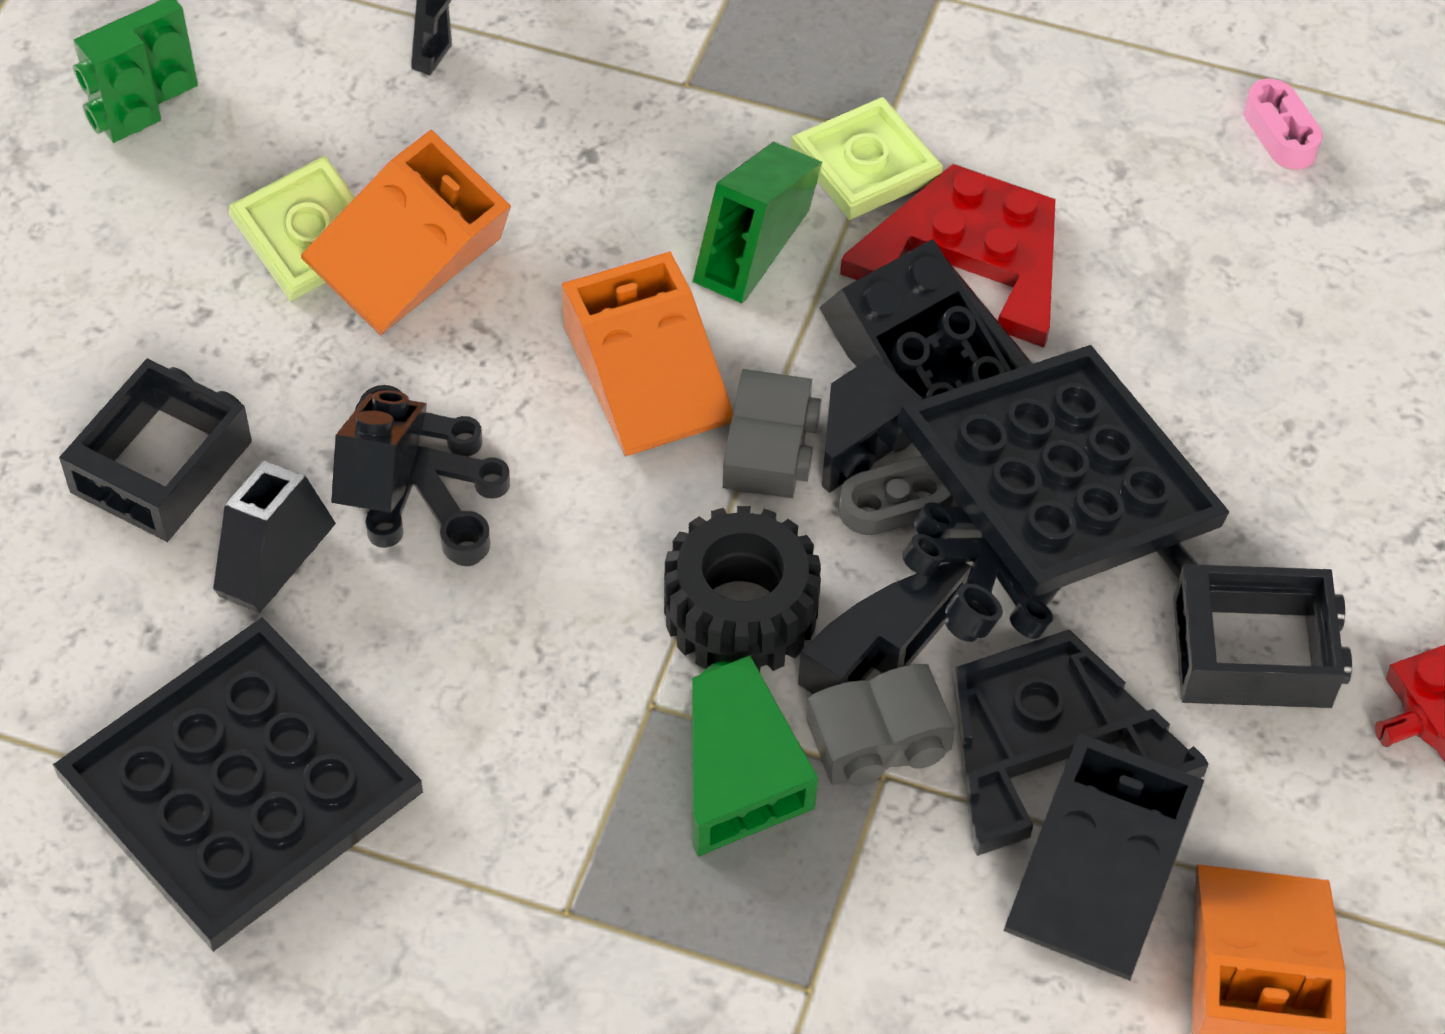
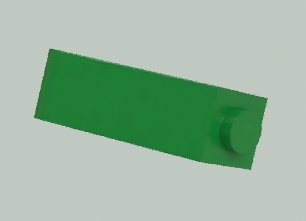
M773 141L716 183L692 282L741 304L747 300L809 212L822 161Z
M750 655L731 663L728 661L715 663L706 668L700 675L693 677L691 707L692 846L699 857L814 810L818 776Z

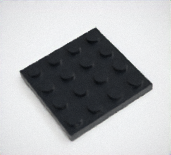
M1092 345L904 405L896 421L1031 599L1222 527L1230 512Z
M263 617L53 764L57 777L213 952L423 793L421 779Z

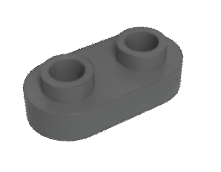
M922 456L861 472L848 478L840 490L838 510L842 522L849 529L864 535H875L914 524V520L928 502H935L944 507H950L954 497ZM924 491L930 493L931 495L922 497L917 495L916 493ZM869 507L876 511H865L861 508Z

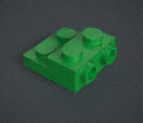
M160 0L73 39L79 63L73 65V71L79 85L89 102L83 104L84 113L92 129L97 134L105 132L113 143L160 122L161 117L158 104L198 86L184 11L177 0Z

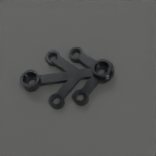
M390 385L374 386L364 392L355 410L368 394L385 390L403 392ZM426 412L421 435L447 440L448 448L452 453L418 445L406 492L391 513L371 510L367 514L365 520L367 536L373 545L381 548L392 547L402 539L404 531L401 514L414 484L441 526V543L445 556L460 566H472L479 563L490 550L491 542L488 522L482 515L476 512L461 511L439 476L474 483L479 495L494 499L505 495L510 488L509 467L499 458L490 457L481 460L468 457L476 454L483 444L481 425L476 419L469 416L451 418ZM462 433L473 435L465 440L456 438V436ZM492 474L501 477L493 482L483 479L485 476ZM382 523L394 525L385 531L375 529L376 526ZM465 541H470L474 543L468 546L458 545Z
M935 502L926 503L914 520V527L919 534L912 538L903 551L902 558L904 563L919 575L931 576L941 563L973 562L967 582L958 588L946 605L945 611L947 616L945 617V625L955 637L966 642H974L977 638H984L991 632L1003 615L1000 602L992 594L995 579L997 578L1016 606L1009 616L1014 629L1027 638H1040L1053 621L1052 612L1046 605L1052 601L1061 588L1031 599L983 535L981 538H947L953 529L978 530L961 507H944Z

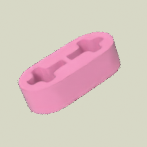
M1271 78L1255 82L1249 90L1244 115L1246 121L1277 164L1295 170L1311 166L1317 158L1322 142L1323 133L1320 126L1289 84Z

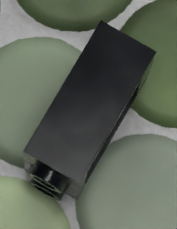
M146 358L60 455L59 459L71 494L168 542L251 444L252 438L245 406L235 396L226 391L216 392L195 382L186 372L179 368H166ZM159 410L209 434L166 486L115 461Z
M1183 564L1173 596L1182 703L1332 708L1341 685L1349 684L1352 675L1351 650L1349 647L1341 645L1340 631H1342L1345 623V600L1342 594H1335L1332 569ZM1212 612L1305 615L1311 666L1217 663Z

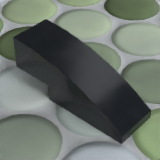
M950 562L939 565L931 576H923L916 573L896 581L856 603L828 624L801 651L798 685L815 694L838 684L865 681L874 669L885 673L910 665L945 624V617L947 616L945 611L946 605L958 588L967 582L971 565L966 562Z

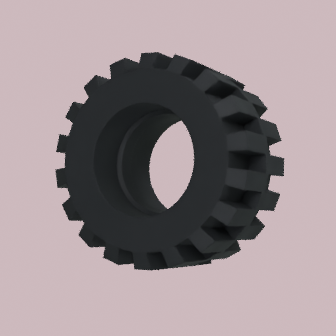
M737 506V513L727 514L723 507L712 510L710 520L706 521L698 516L689 522L688 533L679 531L673 539L672 551H667L665 559L664 615H666V627L670 637L677 636V648L685 656L695 652V664L706 669L711 664L722 661L731 663L750 655L759 672L760 667L768 665L772 671H775L785 666V655L795 659L804 649V641L811 640L818 617L821 563L819 555H813L814 544L809 536H798L799 526L790 519L780 523L776 521V512L763 509L761 515L750 513L751 506ZM745 581L760 585L770 593L755 600L737 601L721 596L714 589L725 583Z

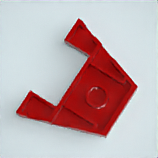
M952 164L848 250L841 259L840 274L859 280L903 256L908 251H912L934 239L952 266L1013 287L999 315L998 322L1010 336L1044 348L1050 330L1056 199Z

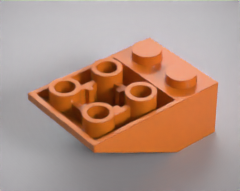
M430 129L385 165L301 254V259L381 336L501 239L511 205Z
M671 251L562 283L564 329L625 457L731 424L733 410L697 305Z
M1197 864L1195 879L1192 1034H1346V970L1330 880Z

